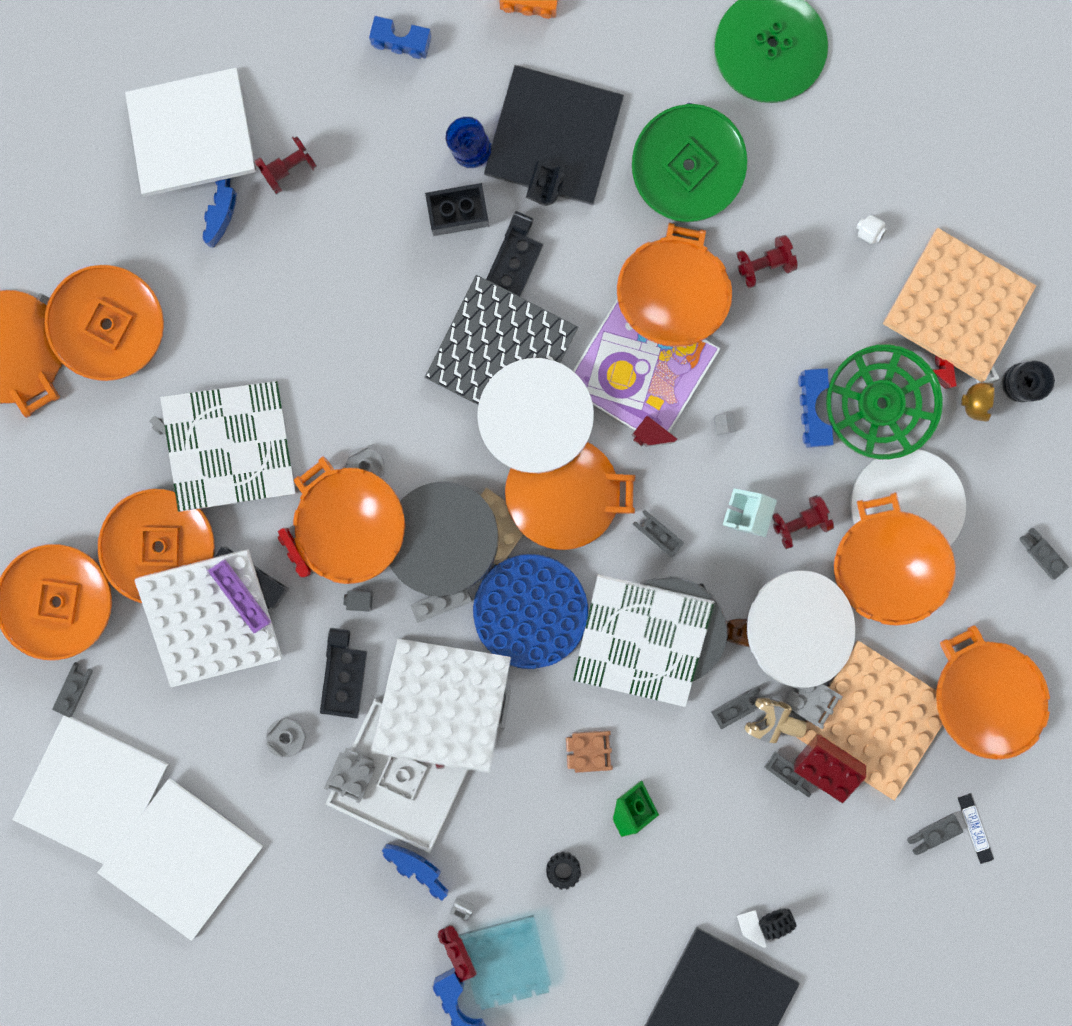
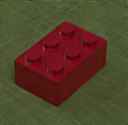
M818 733L795 759V773L842 804L866 779V765Z

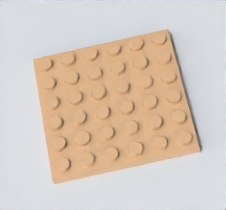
M937 228L882 324L939 358L947 360L953 366L978 381L983 382L986 380L1036 285Z
M857 640L845 666L832 678L827 686L843 696V698L838 700L832 710L834 711L833 714H830L825 721L823 730L806 720L805 735L798 739L808 745L817 733L864 763L866 765V779L864 782L895 801L943 725L937 708V691ZM835 696L833 697L827 708L831 706L832 702L836 698ZM826 711L823 713L818 723L821 722L822 718L826 714Z

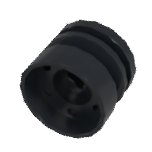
M1035 360L1014 364L1007 369L1002 380L1003 391L1007 397L1021 403L1043 400L1049 396L1055 383L1054 373L1051 368L1045 363Z

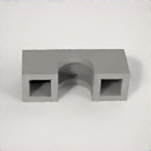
M469 590L455 595L431 596L410 606L417 623L473 600Z

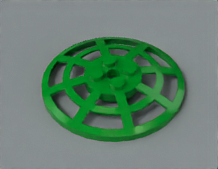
M895 345L869 346L846 358L833 374L826 395L828 419L838 438L857 454L878 460L904 457L922 447L937 429L943 408L940 383L929 364L911 350ZM873 352L893 353L889 364L877 363L866 366L862 356ZM900 356H905L915 362L923 370L925 376L914 380L907 371L897 366ZM855 360L859 371L849 379L845 388L835 385L842 370ZM877 369L887 370L884 380L873 381L869 371ZM894 373L901 375L909 384L900 388L897 384L893 383ZM862 376L866 387L861 393L850 390L854 382ZM930 382L934 394L933 413L922 411V396L919 387ZM911 391L914 392L915 409L906 407L905 395ZM832 392L842 395V410L845 419L837 424L831 409ZM848 398L858 401L859 411L851 416L848 410ZM879 398L886 400L885 408H880L877 405ZM903 414L912 416L913 418L908 426L901 431L896 421ZM864 418L871 424L869 434L861 431L854 422ZM919 418L931 421L924 435L911 446L905 436L915 427ZM889 425L894 433L893 436L876 437L879 426ZM850 426L857 435L867 440L865 451L850 443L840 430ZM898 440L904 448L900 452L891 454L873 453L875 443H889Z

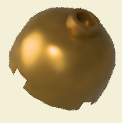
M993 383L974 384L968 389L966 395H962L961 406H965L966 414L973 420L989 421L991 414L988 413V410L993 408L994 402Z

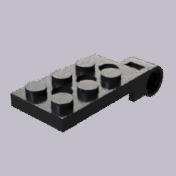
M515 211L486 280L521 297L541 253L543 244L527 237L534 218ZM524 241L528 247L526 250L521 251L517 248V244ZM511 259H518L520 265L517 268H512L509 265ZM504 276L512 278L510 285L502 284L501 280Z
M330 628L326 651L327 661L319 714L359 718L368 651L349 649L350 630ZM344 653H349L352 657V661L349 664L342 661ZM341 672L348 673L349 681L347 683L340 681L339 675ZM339 691L346 693V701L340 702L337 699Z

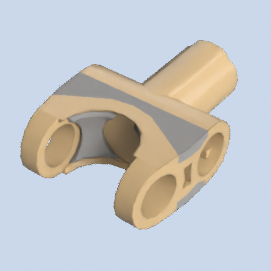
M760 697L756 700L755 705L765 711V718L759 722H748L744 727L747 733L760 740L777 743L781 733L798 738L803 737L807 724L805 721L789 717L792 708L788 704L775 699Z

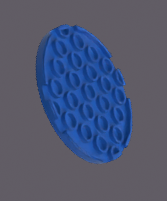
M538 554L518 555L500 562L483 578L474 599V624L481 642L490 653L511 657L510 666L523 669L551 666L569 655L581 641L588 618L587 598L579 579L561 562Z

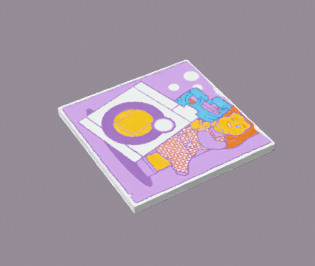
M616 300L573 372L579 376L588 389L593 406L634 431L648 415L670 432L720 348L707 340L681 347L664 346L649 341L628 324L622 315L618 300Z

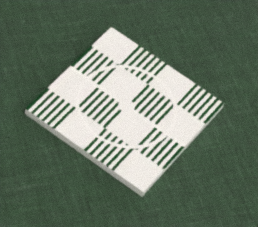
M278 381L160 397L178 512L295 494Z
M598 574L573 681L686 707L714 601Z

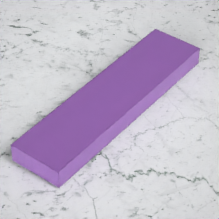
M223 559L207 570L254 634L271 623L226 559Z

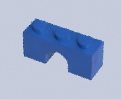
M374 15L369 35L371 45L379 50L389 49L396 54H410L411 57L416 59L427 57L432 37L430 29L411 24L410 32L406 36L397 37L394 35L395 26L393 20Z

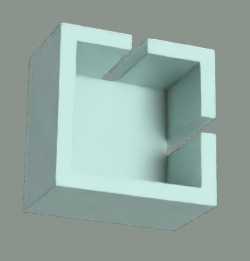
M734 488L729 505L743 510V514L727 509L723 525L737 531L766 537L777 500L763 494Z

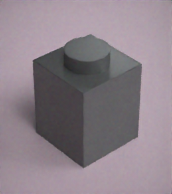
M348 590L347 594L344 595L343 601L346 610L372 611L373 592Z

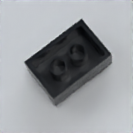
M482 183L425 193L433 236L489 227Z

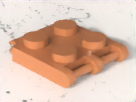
M611 731L572 733V737H566V751L573 752V754L567 755L568 769H575V773L613 770L610 760L612 748L609 745ZM603 736H605L606 748H604ZM604 753H606L607 765H605V754H604Z

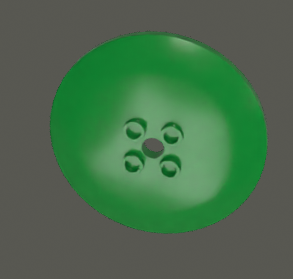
M738 0L726 11L718 25L714 41V53L720 73L735 91L754 101L778 103L801 95L814 84L826 62L828 39L820 16L805 0ZM775 39L778 45L772 47L768 44V40Z
M683 104L659 113L643 128L633 149L632 175L640 196L656 213L674 221L697 222L717 215L736 198L746 177L747 151L739 130L724 114L704 105ZM686 160L693 161L694 168L692 170L684 168L683 163Z

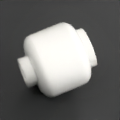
M873 215L868 216L866 219L862 218L856 227L859 230L858 237L870 244L879 243L887 231L885 222Z

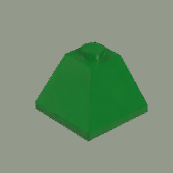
M639 781L617 798L613 822L621 837L637 834L659 816L643 781Z

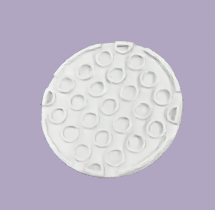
M529 358L505 366L491 378L482 392L477 418L479 431L486 447L501 463L521 472L546 473L567 465L583 450L592 431L594 411L589 391L575 372L553 360Z
M904 449L893 450L884 454L896 453ZM918 449L900 458L891 460L874 459L861 471L854 483L850 497V514L854 524L861 520L857 501H868L890 496L891 493H897L901 511L915 514L932 523L945 536L950 546L956 540L965 521L966 497L959 477L944 460L932 453ZM891 503L866 509L867 515L892 510L893 505Z
M791 571L780 574L762 587L754 603L751 605L747 622V635L751 652L754 653L761 669L767 675L777 680V682L784 685L807 688L829 681L845 666L854 646L855 620L847 597L833 581L821 574L811 571Z

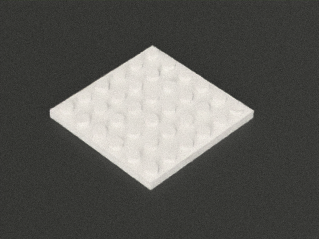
M248 549L134 579L170 687L282 659L272 622L254 634L207 571L223 559H226L270 619Z
M397 639L372 753L489 773L511 657Z

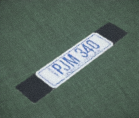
M967 794L959 797L958 802L980 864L994 860L972 795Z

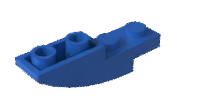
M231 178L215 181L217 193H214V204L216 205H208V211H205L204 219L207 223L206 230L203 231V241L210 248H214L220 241L234 213L237 192L230 188Z
M386 844L383 847L384 858L390 863L393 862L397 866V871L402 876L406 875L410 878L415 873L417 881L422 885L425 884L434 898H439L442 901L447 897L449 890L437 879L441 871L430 861L409 849L397 845Z

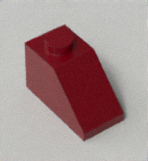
M648 415L632 434L634 437L633 441L641 447L643 445L650 447L673 444L677 440L675 436Z

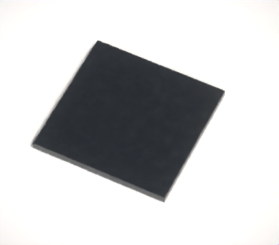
M514 65L484 175L529 187L535 163L540 160L554 167H564L562 173L564 175L563 180L557 190L558 196L594 205L624 95Z
M696 927L644 1026H778L800 983Z

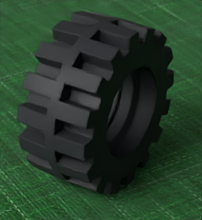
M561 852L560 854L556 853L555 856L550 858L546 868L550 884H553L555 888L558 887L559 890H563V888L568 890L569 887L573 888L579 882L581 867L574 855L572 856L569 852ZM561 863H567L572 869L570 876L567 878H560L555 872L556 867Z
M786 908L772 911V913L763 916L758 922L767 940L787 936L786 934L792 933L797 927L791 910Z

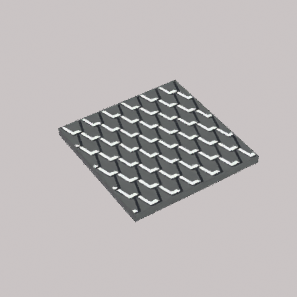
M475 275L424 378L479 405L482 392L487 383L505 366L529 358H543L561 363L579 327Z

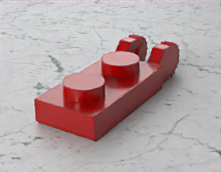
M288 528L278 530V540L282 546H286L288 549L287 555L290 561L296 563L295 571L299 577L305 578L309 576L312 570L301 557Z

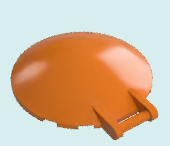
M669 223L666 237L643 244L623 264L617 281V300L620 310L628 324L649 341L671 347L692 345L711 336L727 317L732 301L731 281L721 260L704 246L706 230L700 229V231L674 226V223ZM674 233L692 238H697L698 241L673 236L672 234Z
M14 290L0 291V403H16L21 413L28 418L32 415V412L52 400L56 401L60 398L52 383L59 368H62L63 363L56 357L47 340L45 332L47 305L36 300L37 298L30 294ZM47 391V395L29 406L26 402Z
M587 442L583 450L571 462L553 471L528 473L510 468L505 486L506 505L516 527L533 542L555 550L576 549L600 537L610 526L616 514H635V508L633 507V482H635L636 476L616 474L609 459L597 447ZM620 482H626L625 507H619Z
M322 456L318 459L319 462L302 476H297L293 480L302 493L293 519L296 536L294 539L297 549L305 563L315 573L332 582L354 584L370 580L390 566L401 548L405 531V519L401 503L394 490L379 476L358 468L334 469L330 462ZM321 469L325 470L323 474L307 486L306 481Z
M891 493L890 496L873 500L857 501L861 520L854 524L843 536L835 555L834 574L837 586L845 594L856 612L869 620L872 619L886 625H907L929 617L946 601L955 580V560L947 539L937 527L926 519L901 511L897 493ZM891 503L893 505L892 510L867 515L866 509Z
M975 625L949 640L941 641L940 646L948 662L938 680L936 700L940 719L951 738L969 753L987 759H1008L1029 750L1039 740V736L1043 728L1046 727L1050 714L1048 712L1049 690L1038 666L1030 657L1016 650L1017 648L1011 645L985 642ZM969 638L972 639L973 644L957 652L954 651L953 646Z

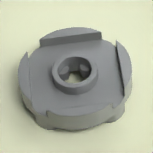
M362 447L350 453L345 468L360 469L362 467L361 463L365 462L370 464L368 467L369 472L380 478L384 474V461L378 452L371 448Z
M289 718L277 720L268 728L266 733L267 747L272 754L278 757L296 755L303 748L306 739V733L301 724ZM288 733L290 735V742H282L283 737L281 734Z

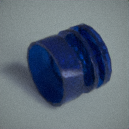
M461 117L449 125L446 130L445 140L458 164L465 168L482 166L490 157L492 149L490 139L483 125L473 117Z

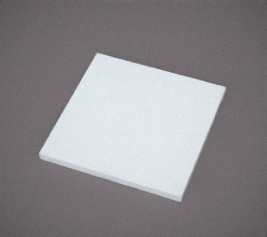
M237 68L125 92L143 197L256 172Z
M374 699L351 750L358 753L357 760H360L362 755L374 759L372 766L375 767V770L359 804L356 802L357 800L345 795L342 797L340 793L332 790L326 805L430 853L469 769L445 765L444 769H436L435 763L372 753L383 704L382 701Z
M63 715L13 820L104 864L150 804L169 764L73 717L69 718Z
M169 778L97 873L192 941L263 845Z

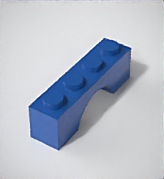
M828 368L804 370L798 377L799 387H802L800 405L803 406L804 411L801 414L802 425H805L803 443L806 444V448L834 445L832 426L824 423L818 417L815 409L817 397L822 391L829 388Z
M454 968L435 977L434 993L437 997L440 996L443 1002L442 1008L446 1014L449 1013L452 1019V1026H486L482 1018H470L460 1010L458 997L463 992L464 982H460Z

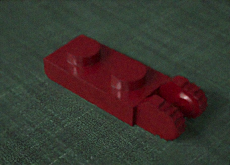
M450 925L445 929H440L437 936L440 943L444 945L460 982L476 976L477 972L455 928Z

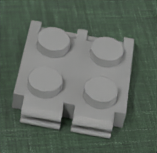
M823 684L807 688L795 687L800 691L796 693L792 690L785 702L790 704L792 711L823 730L825 721L830 714H833V708L843 696ZM835 696L836 698H835L834 701L832 702L831 706H830L829 708H827L828 705H829V703L831 702V700H832L833 697ZM826 711V714H825L824 717L822 718L821 722L818 723V721L820 720L821 716H822L823 713Z
M346 748L344 754L339 753L324 789L340 793V796H348L357 800L356 802L360 804L375 770V767L372 766L374 759L362 755L360 760H357L358 753Z

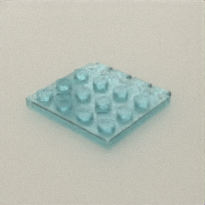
M534 915L459 934V938H461L477 972L476 976L470 978V983L476 1005L480 1004L482 1010L495 1007L494 1000L496 999L499 1006L514 1002L513 995L515 994L517 1001L533 997L531 990H535L536 996L549 993L548 986L551 985V980Z

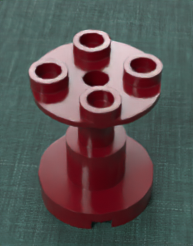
M298 136L295 138L291 137L298 150L283 160L278 157L268 165L264 163L261 157L254 161L276 195L283 191L278 181L290 174L288 170L304 160L307 161L313 171L317 167L308 153L304 154L306 148Z
M786 235L776 237L775 248L764 252L763 257L750 261L747 253L743 250L736 253L741 264L738 265L739 273L741 276H745L749 289L756 286V271L767 267L773 270L780 266L788 274L797 270V258L791 252V249L794 248Z
M814 495L810 497V508L800 512V517L787 523L784 522L778 513L772 515L774 521L773 528L777 535L781 534L783 538L781 541L786 550L793 548L790 534L804 527L809 530L819 525L824 532L834 529L833 520H828L829 509L820 496Z

